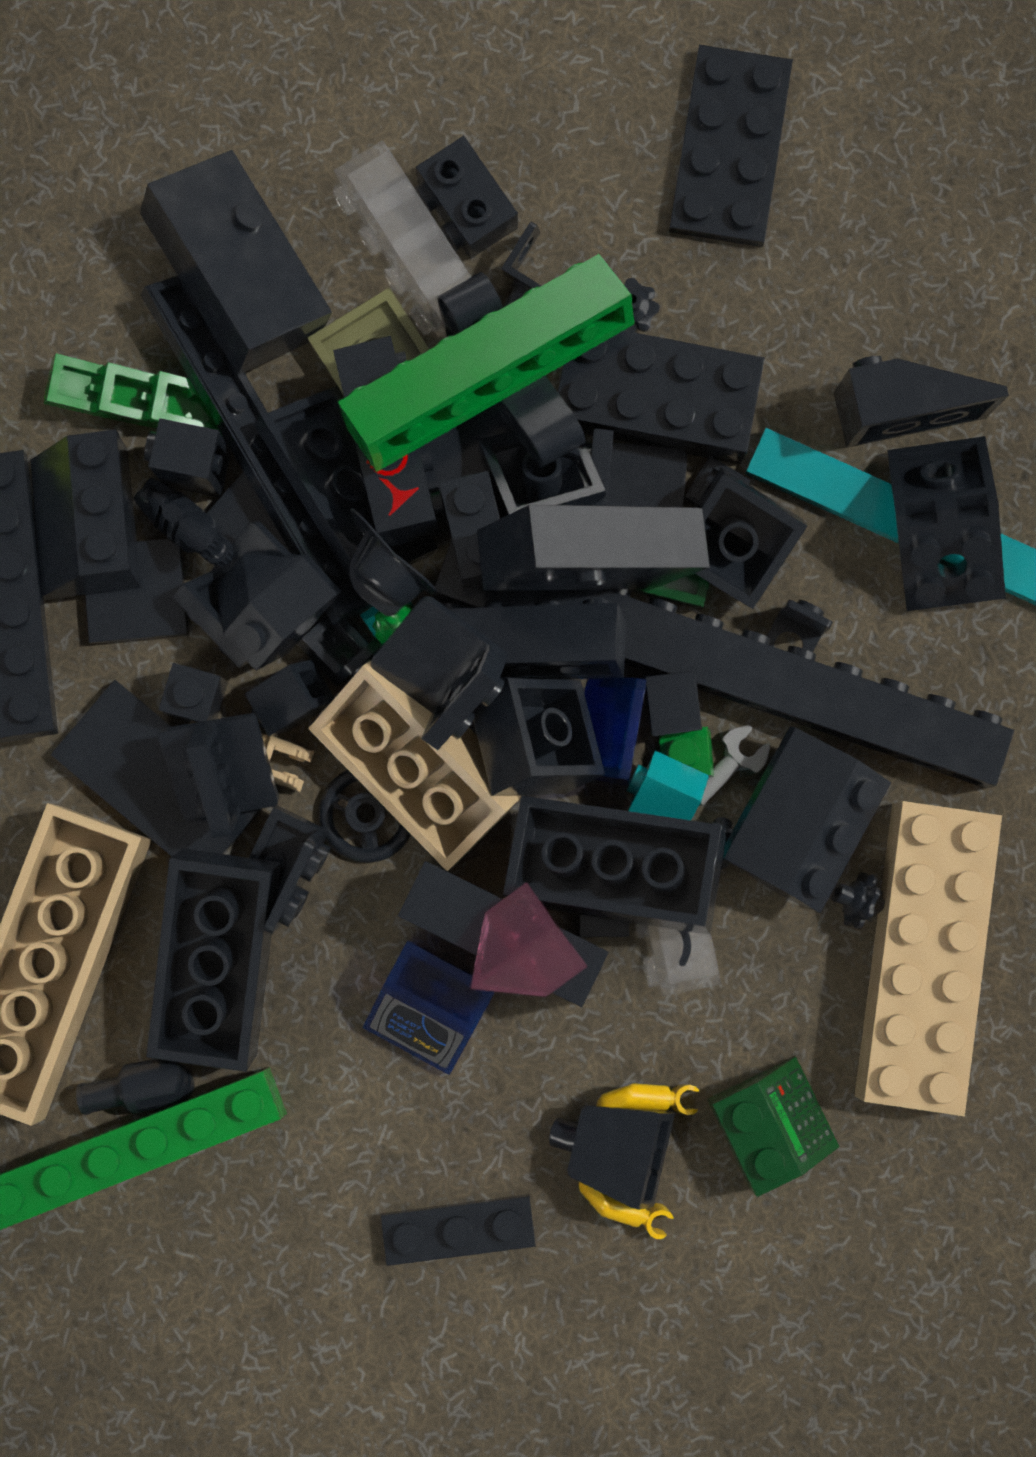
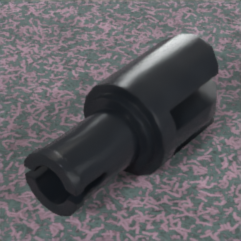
M150 1059L123 1065L117 1077L78 1084L76 1099L79 1110L84 1115L121 1106L135 1114L185 1101L192 1094L195 1082L191 1072L180 1062Z

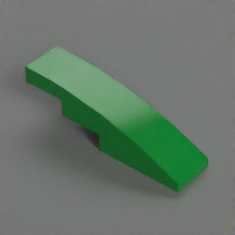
M57 353L52 358L44 404L157 428L159 418L219 430L189 378L162 371L152 374L110 362L100 365Z

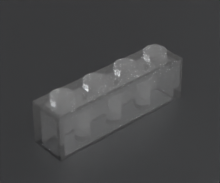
M382 140L334 169L338 188L332 192L346 216L355 213L363 225V228L359 229L358 233L371 255L374 256L380 252L389 267L383 271L393 290L398 296L406 292L415 307L410 309L409 312L418 329L423 335L431 331L439 343L447 335L438 306L437 296L471 278V275Z

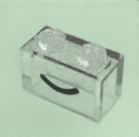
M635 923L638 938L647 937L651 957L643 958L648 987L658 986L659 994L661 996H668L721 985L711 934L705 935Z

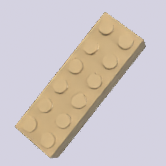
M907 801L892 804L881 890L884 892L883 899L885 904L877 918L855 1088V1097L864 1102L965 1116L1002 815Z
M47 803L0 923V1114L30 1126L46 1119L152 841L139 834Z

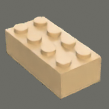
M370 661L361 667L308 729L435 860L448 871L521 800V795H491L478 737L470 728L458 740L450 736L438 751L421 738L432 713L373 670Z

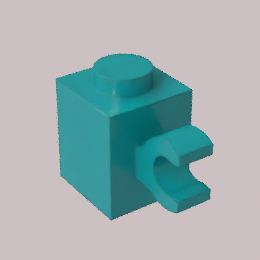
M655 751L647 768L638 764L630 779L626 791L633 794V798L628 811L692 820L702 801L709 775Z

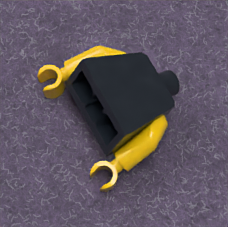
M632 1083L602 1094L596 1105H584L580 1113L579 1122L560 1117L556 1118L550 1131V1146L571 1152L567 1169L568 1175L579 1181L580 1192L602 1217L636 1228L643 1224L650 1236L655 1239H663L667 1236L665 1231L651 1226L653 1219L659 1215L674 1219L666 1206L655 1203L675 1113L666 1110L671 1106L677 1113L685 1115L695 1114L698 1109H684L680 1104V1097L686 1090L699 1092L696 1086L681 1084L670 1091L666 1085Z

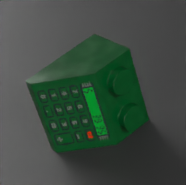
M796 1056L707 1099L742 1174L756 1197L804 1175L840 1147Z

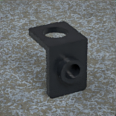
M789 599L782 606L767 634V637L770 638L769 645L774 647L775 640L780 634L793 632L802 639L803 648L813 652L821 636L830 629L833 622L823 616L824 611L819 607L804 600L798 599L795 602Z

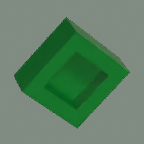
M707 726L702 727V730L659 735L660 753L709 775V778L714 777L711 733Z

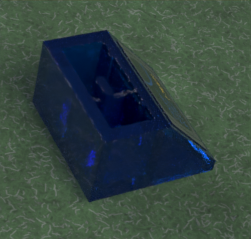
M408 940L362 1028L450 1075L497 987L423 946Z

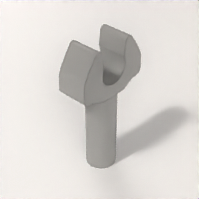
M751 726L735 728L722 738L721 741L725 746L724 757L713 767L714 777L708 778L700 803L701 806L737 771L749 770L752 773H757L766 764L770 745L767 743L756 750L754 755L750 757L742 755L739 751V743L751 732Z

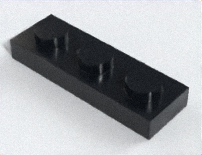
M529 1194L381 1213L387 1266L536 1247Z

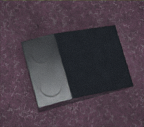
M881 356L865 357L853 362V368L848 369L834 391L846 448L983 420L1009 396L1007 386L898 358L882 361Z

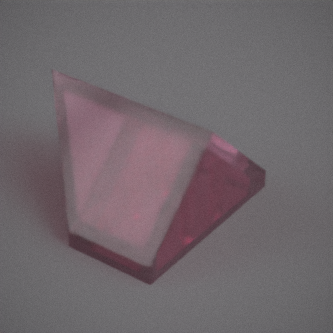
M527 882L485 912L471 989L546 997L587 967V964Z

